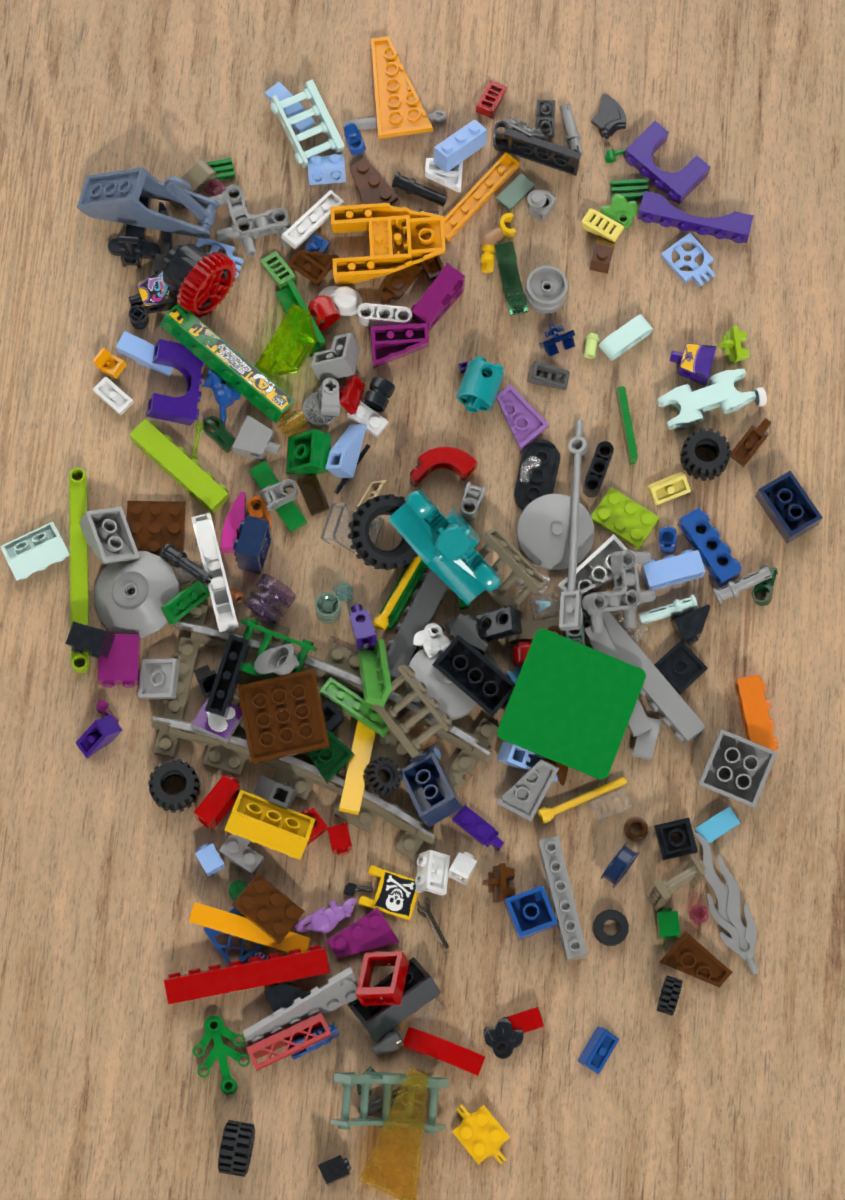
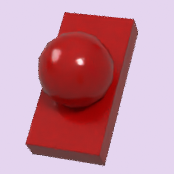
M356 374L349 376L345 387L339 389L340 404L350 415L356 414L365 384Z

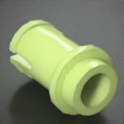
M588 333L585 337L586 345L583 356L593 359L595 358L597 343H599L600 339L597 334Z

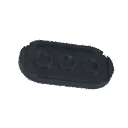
M541 439L533 441V443L525 447L522 453L514 490L515 502L521 510H524L533 500L544 495L553 494L560 464V453L550 441Z

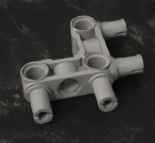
M230 185L226 190H223L222 194L209 197L218 201L219 206H227L232 221V227L216 230L218 242L231 238L239 240L243 243L247 257L257 254L253 239L279 233L283 247L290 246L281 238L282 234L291 227L288 212L285 209H270L266 213L255 216L250 215L246 209L245 196L238 185ZM231 195H238L236 198L230 197ZM284 218L283 221H277L276 219ZM243 227L248 228L246 231H241L240 229Z
M633 550L616 551L612 554L611 573L614 576L615 587L611 593L609 591L595 592L586 595L582 600L583 608L590 615L592 633L604 632L603 614L606 611H623L624 629L637 627L635 618L637 606L640 603L655 600L653 590L640 591L637 564L651 561L649 551L634 552Z

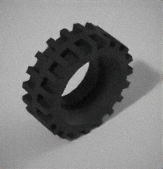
M394 494L379 495L359 505V509L352 514L353 520L348 525L351 528L348 539L351 538L353 544L350 547L352 550H356V557L363 559L365 565H371L377 570H391L409 564L413 558L418 556L403 537L396 548L386 551L377 548L369 536V528L372 521L380 515L391 516L406 502L405 497H396Z

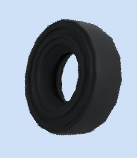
M608 909L602 911L593 922L595 938L606 946H615L622 943L629 933L627 918L617 910ZM613 920L618 924L619 929L615 935H607L604 932L603 924L606 921Z

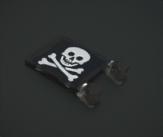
M425 897L427 901L424 903L425 907H422L418 901L417 912L426 918L444 954L449 953V945L430 911V899Z

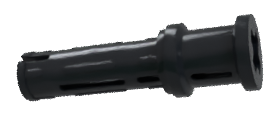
M400 172L396 173L391 186L393 188L398 187L406 191L407 194H416L444 207L448 198L447 195L417 183L414 178L409 179L402 176Z
M167 543L162 548L160 556L171 561L174 567H181L205 586L211 583V580L208 578L213 579V576L188 559L184 551L177 550L172 543Z

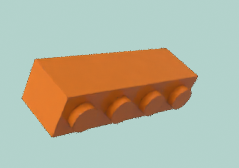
M760 675L737 678L734 684L746 739L777 751L776 749L779 748L777 737L773 736L772 731L774 730L773 718L769 717L768 713L770 711V703L768 699H765L764 694L766 692L765 681L761 680Z

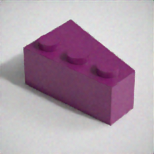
M447 263L431 286L424 292L419 302H415L412 306V319L418 324L428 323V331H430L464 292L465 275Z
M428 323L372 326L373 369L429 347Z

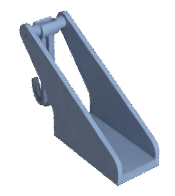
M142 167L87 175L77 208L91 218L208 239L211 235L209 228L213 226L216 216L215 210L219 208L220 204L212 198L188 191L191 189V185L179 177L170 176L165 179V182H162ZM142 196L183 204L200 219V227L152 211L139 202V198Z

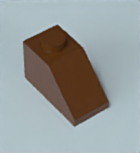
M600 236L597 237L590 270L608 274L615 246L614 242Z

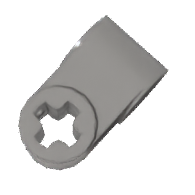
M327 378L323 381L318 391V414L339 416V383L334 378Z
M286 479L262 489L259 494L267 504L266 509L271 511L294 501L298 497V489L293 480ZM288 487L294 489L289 494L285 493L284 490Z
M469 481L467 482L460 508V515L466 521L476 518L487 488L485 486L481 488L472 485ZM471 507L474 511L467 512L464 508Z

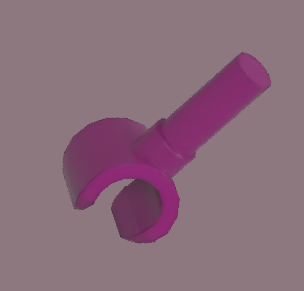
M100 699L96 705V710L106 716L112 715L118 723L119 720L106 710L109 704Z

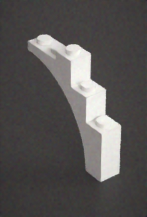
M207 513L191 517L204 570L213 576V579L208 578L211 580L208 588L219 632H231L235 628H239L211 514Z

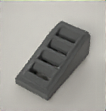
M534 361L530 366L527 382L566 390L570 372ZM555 374L554 379L551 380V375ZM559 375L562 376L561 383L558 382Z

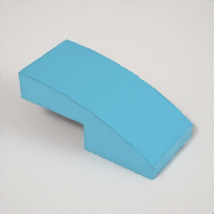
M729 806L695 828V830L710 844L741 824V821Z

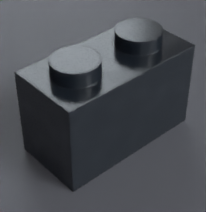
M73 622L65 644L72 647L71 651L78 654H83L84 651L89 653L88 656L99 659L100 656L108 658L115 635L106 630Z

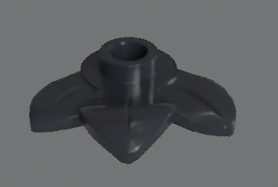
M507 1017L500 1019L495 1029L491 1027H485L484 1029L486 1044L493 1048L494 1054L500 1059L510 1057L513 1049L520 1046L523 1042V1030L513 1031L512 1024ZM504 1044L506 1049L501 1052L500 1046Z

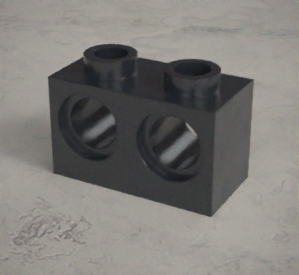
M502 606L500 610L496 611L487 610L484 611V614L476 616L478 636L484 641L492 642L522 633L520 611L512 608V606Z

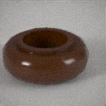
M632 817L624 824V833L632 841H641L648 834V825L644 819ZM639 824L642 832L640 834H633L630 830L631 825Z

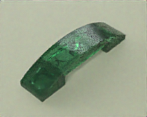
M513 241L494 245L502 289L510 316L529 312L518 271Z

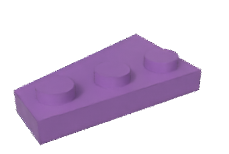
M511 385L496 396L498 405L520 451L549 427V424Z

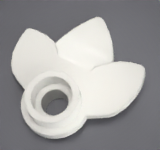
M435 623L428 624L424 630L417 632L413 638V644L423 646L428 658L434 657L439 651L442 652L450 642L443 635L442 628Z

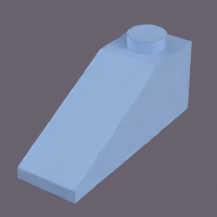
M509 742L502 743L497 757V761L526 772L540 759L545 760V757ZM555 775L553 781L557 782L558 777Z

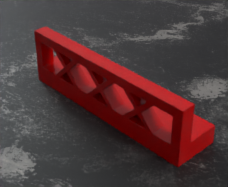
M319 1013L246 1049L256 1071L332 1035L322 1013ZM323 1026L325 1029V1033L318 1036L311 1034L313 1030H317L319 1027ZM302 1035L306 1036L303 1043H293V1039ZM287 1044V1047L284 1052H274L275 1050L284 1047ZM268 1054L265 1061L257 1063L256 1059Z

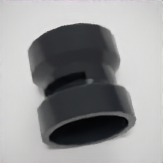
M135 305L130 308L129 318L131 325L135 329L146 328L149 324L146 308L142 305Z

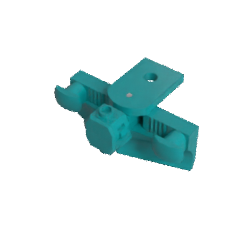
M419 489L410 493L406 498V502L388 518L389 522L424 563L467 605L485 589L490 592L497 589L500 585L501 580L499 579L500 575L474 548L479 543L480 535L455 508L450 510L446 517Z

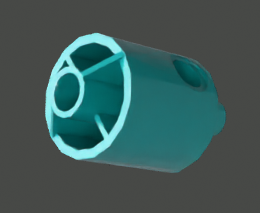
M476 356L475 360L469 361L456 394L457 400L464 405L466 410L473 413L492 410L504 378V367L500 364L486 362L485 358Z

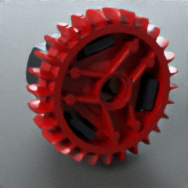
M193 243L174 247L169 251L162 263L164 283L178 294L177 302L197 318L206 316L207 313L212 312V309H216L218 304H221L226 294L230 293L229 289L233 287L232 282L235 281L234 277L237 275L236 264L228 256L220 252L207 254Z

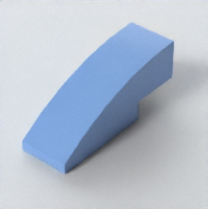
M280 82L264 92L270 102L275 95L279 102L293 96ZM299 102L283 108L287 118L306 111ZM309 117L291 126L299 134L310 129L316 122L312 117Z
M126 331L123 332L116 346L119 354L135 360V363L168 377L171 376L174 370L173 367L152 363L154 345Z

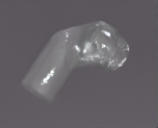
M530 456L521 464V482H528L530 470L540 467L541 460L539 458Z

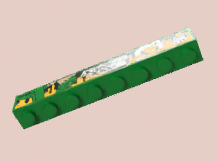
M178 303L165 314L160 326L273 422L277 423L289 412L295 400L189 310L184 309Z

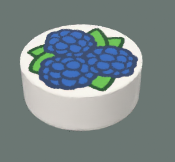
M763 387L755 388L756 399L754 401L756 406H765L767 403L765 389Z

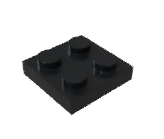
M681 640L654 664L679 695L708 670V667Z

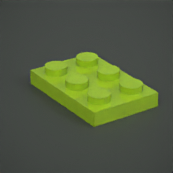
M610 487L591 515L594 523L637 550L640 549L660 518Z

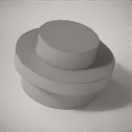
M540 190L531 191L527 197L528 204L535 209L543 207L546 203L545 194Z

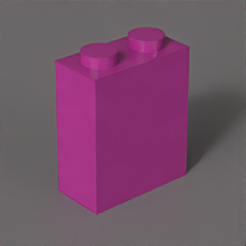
M113 634L115 638L108 658L100 656L98 659V682L106 688H112L115 685L133 688L134 685H139L141 638L139 634Z

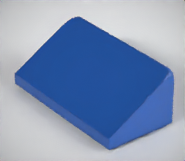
M598 1026L581 1053L578 1062L593 1072L600 1074L619 1038Z

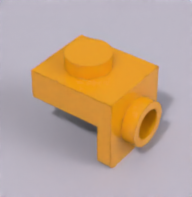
M104 347L93 359V363L100 372L115 379L127 366L124 360L112 355Z

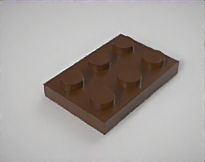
M259 873L254 876L231 905L278 944L282 942L305 912Z

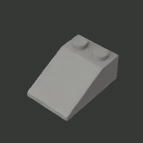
M122 507L85 512L79 524L86 542L102 564L140 558Z

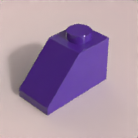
M109 715L95 720L76 741V744L84 756L89 758L111 743L122 732V729L114 717Z

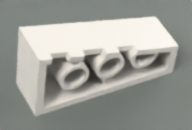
M614 534L576 568L575 591L580 590L582 596L614 579L613 573H611V556L616 551L628 550ZM568 577L554 589L560 597L561 592L568 591Z

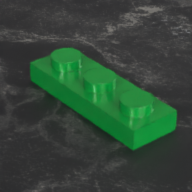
M195 580L164 604L161 610L168 624H175L210 596L209 589L199 580Z

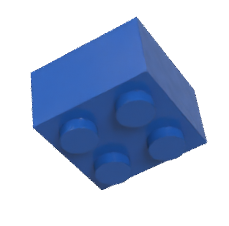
M543 885L504 900V905L518 941L557 926V920Z

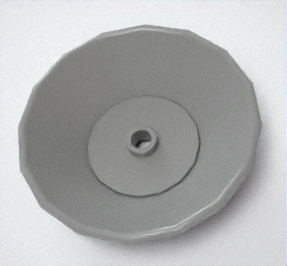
M138 551L139 559L109 563L101 571L94 587V606L99 620L111 632L115 634H139L140 638H144L160 631L167 623L161 607L179 594V583L173 568L162 557L147 551ZM134 589V594L130 595V590Z

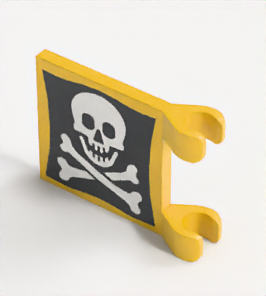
M371 865L368 874L381 878L374 900L361 896L358 904L371 909L378 907L381 912L410 921L418 897V892H415V879Z

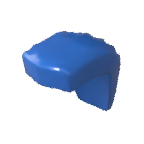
M355 123L346 124L344 126V136L349 151L352 155H360L366 150L363 138Z
M670 526L660 528L659 550L661 552L671 553L676 550L677 532L675 528Z

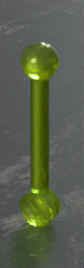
M198 423L195 426L197 432L193 454H191L190 456L191 460L193 458L197 460L198 458L196 453L199 443L200 432L203 430V425L201 423Z

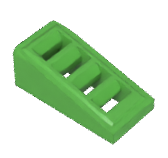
M276 251L260 260L280 290L287 287V280L292 278L293 282H296L295 274ZM276 258V261L268 265V261ZM278 263L280 264V266L272 270L273 266L277 265ZM283 268V271L276 275V272ZM287 274L286 277H284V278H282V279L280 280V277H281V276Z

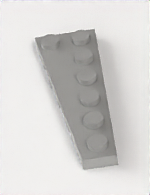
M351 967L328 980L329 983L319 989L317 986L310 990L312 994L307 997L295 999L289 1008H281L244 1030L243 1033L249 1046L319 1013L323 1015L336 1010L344 1004L355 1001L357 999L355 994L358 983Z

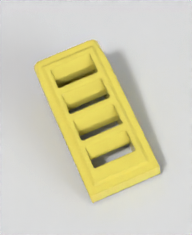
M591 208L581 221L583 230L614 243L624 230L623 225ZM615 228L612 234H609L611 229Z

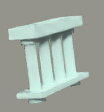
M313 79L305 83L303 92L280 102L276 95L272 97L270 108L273 114H277L295 151V160L298 164H301L302 168L307 166V158L325 150L334 149L336 154L343 151L345 145ZM304 99L310 100L312 104L310 109L290 118L286 117L283 108ZM313 115L318 116L320 121L318 126L295 135L291 127L292 124ZM320 132L326 133L328 137L327 142L303 152L300 141Z

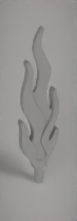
M695 833L694 835L703 848V864L706 867V870H704L706 873L705 878L712 886L718 900L719 910L715 908L711 895L707 894L711 915L720 926L731 934L732 938H729L723 932H720L719 935L730 949L747 962L752 976L760 972L754 960L757 929L750 914L749 905L747 903L744 905V914L747 921V927H744L740 917V890L735 878L724 865L722 854H718V866L725 877V885L720 881L713 867L712 853L708 842L700 834Z

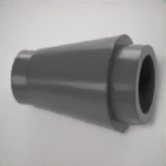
M395 1030L386 1034L372 1048L377 1057L401 1049L404 1042L398 1031Z

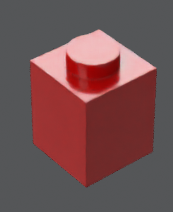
M347 823L327 827L332 853H337V856L348 854L349 850H352V844Z

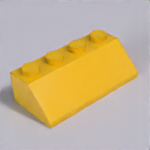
M240 790L225 831L300 860L308 843L315 819Z

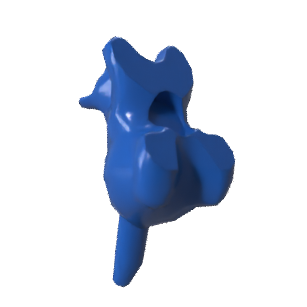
M209 368V374H207L202 387L212 389L215 400L219 405L221 422L224 424L227 418L226 408L231 406L236 400H239L241 394Z

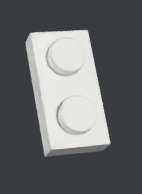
M106 376L92 389L99 398L120 416L134 403L127 394Z
M361 401L356 414L350 415L347 413V417L355 423L366 424V431L376 438L379 437L389 424V421Z

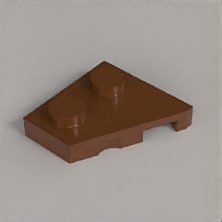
M298 249L287 265L319 287L332 269L333 259L339 258V256Z

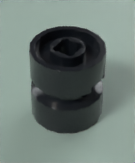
M375 376L370 383V390L366 392L362 402L372 410L384 412L389 403L387 398L393 395L396 387L387 379Z

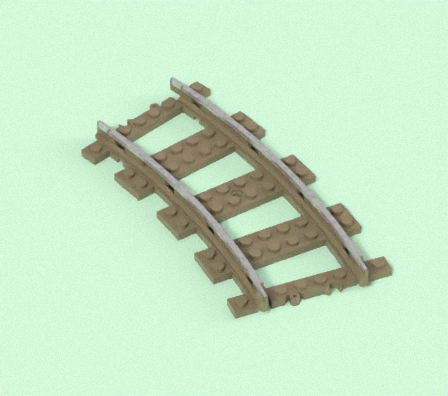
M199 604L186 614L185 622L177 621L173 624L174 628L191 631V638L181 637L178 648L181 655L175 653L171 656V658H178L180 660L176 699H163L165 707L162 717L151 716L150 719L152 727L159 730L154 754L174 758L178 739L197 742L200 745L208 746L203 761L204 766L241 777L247 758L250 759L243 718L228 743L191 728L192 722L183 720L200 645L214 648L219 647L225 650L230 634L243 637V634L232 631L219 632L218 628L205 625L209 607ZM252 617V619L259 621L258 626L288 637L290 631L288 627ZM254 628L245 663L251 665L254 662L265 632ZM208 635H209V636H213V637H217V638H221V640L208 637ZM272 636L268 649L281 646L283 639ZM332 643L325 660L307 655L304 662L306 665H303L301 671L316 670L319 690L332 677L364 699L356 652ZM294 650V654L298 658L300 652ZM242 671L237 686L265 679ZM406 684L401 693L393 691L389 694L386 701L389 706L393 707L409 694ZM236 688L232 705L241 708L238 689ZM321 696V700H322V703H323V704H324L326 701H328L327 699H325L324 697ZM411 701L398 712L397 717L400 719L409 710L416 714L420 708ZM331 703L344 716L345 711ZM427 714L420 721L429 729L437 722V719ZM325 715V720L331 719L330 715ZM483 718L473 734L453 722L451 723L453 725L451 730L445 731L442 727L434 734L461 750L447 771L456 793H458L462 786H467V782L462 778L463 775L469 774L473 776V769L479 760L489 762L493 756L488 747L496 737L498 727ZM338 728L333 732L334 735H336ZM390 729L384 738L377 734L369 763L380 757H389V762L394 760V765L398 764L399 768L397 770L400 771L406 767L411 756ZM308 753L262 762V764L276 768L272 779L298 789L295 798L306 802L314 784L342 797L346 777L338 773L327 784ZM378 770V775L383 782L387 783V777L385 773L381 770ZM369 784L364 786L359 815L339 811L340 803L334 812L335 816L367 833L371 831L378 817L404 831L405 834L395 847V850L410 860L414 858L424 841L428 844H433L436 840V836L422 828V825L433 830L437 823L428 827L419 817V814L416 816L389 800L388 798L391 793L385 796H379V793L373 794V789L371 791L368 790Z

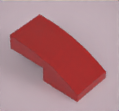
M538 1007L507 1017L512 1024L513 1031L523 1030L524 1033L544 1028Z

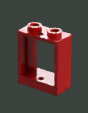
M223 775L194 811L196 820L213 832L235 804L241 790L240 782L231 775L229 778Z
M375 951L364 954L355 994L362 1006L401 1005L409 967V961L403 951ZM395 966L390 987H370L374 967Z

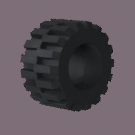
M701 428L700 432L695 430L692 435H688L681 450L680 461L683 463V469H688L687 474L689 476L693 474L695 475L694 479L698 480L700 477L702 481H706L707 478L713 480L715 476L719 477L725 471L730 459L731 450H729V442L726 443L727 438L720 436L721 432L717 431L714 433L711 428L708 431H705V428ZM701 447L709 448L715 453L716 459L711 462H704L696 456L695 450Z
M169 759L167 763L162 761L161 766H156L154 773L151 772V779L148 781L149 791L153 800L163 810H171L172 813H176V810L182 812L186 807L189 809L192 807L191 804L197 801V795L200 794V781L195 769L189 763H183L180 759H177V761ZM172 776L184 778L186 781L184 791L175 796L167 795L163 791V785L168 778Z
M228 1120L224 1128L219 1151V1173L245 1177L249 1170L255 1139L254 1124Z

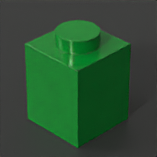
M672 908L660 909V912H657L655 915L658 940L678 938L680 936L678 911H672Z

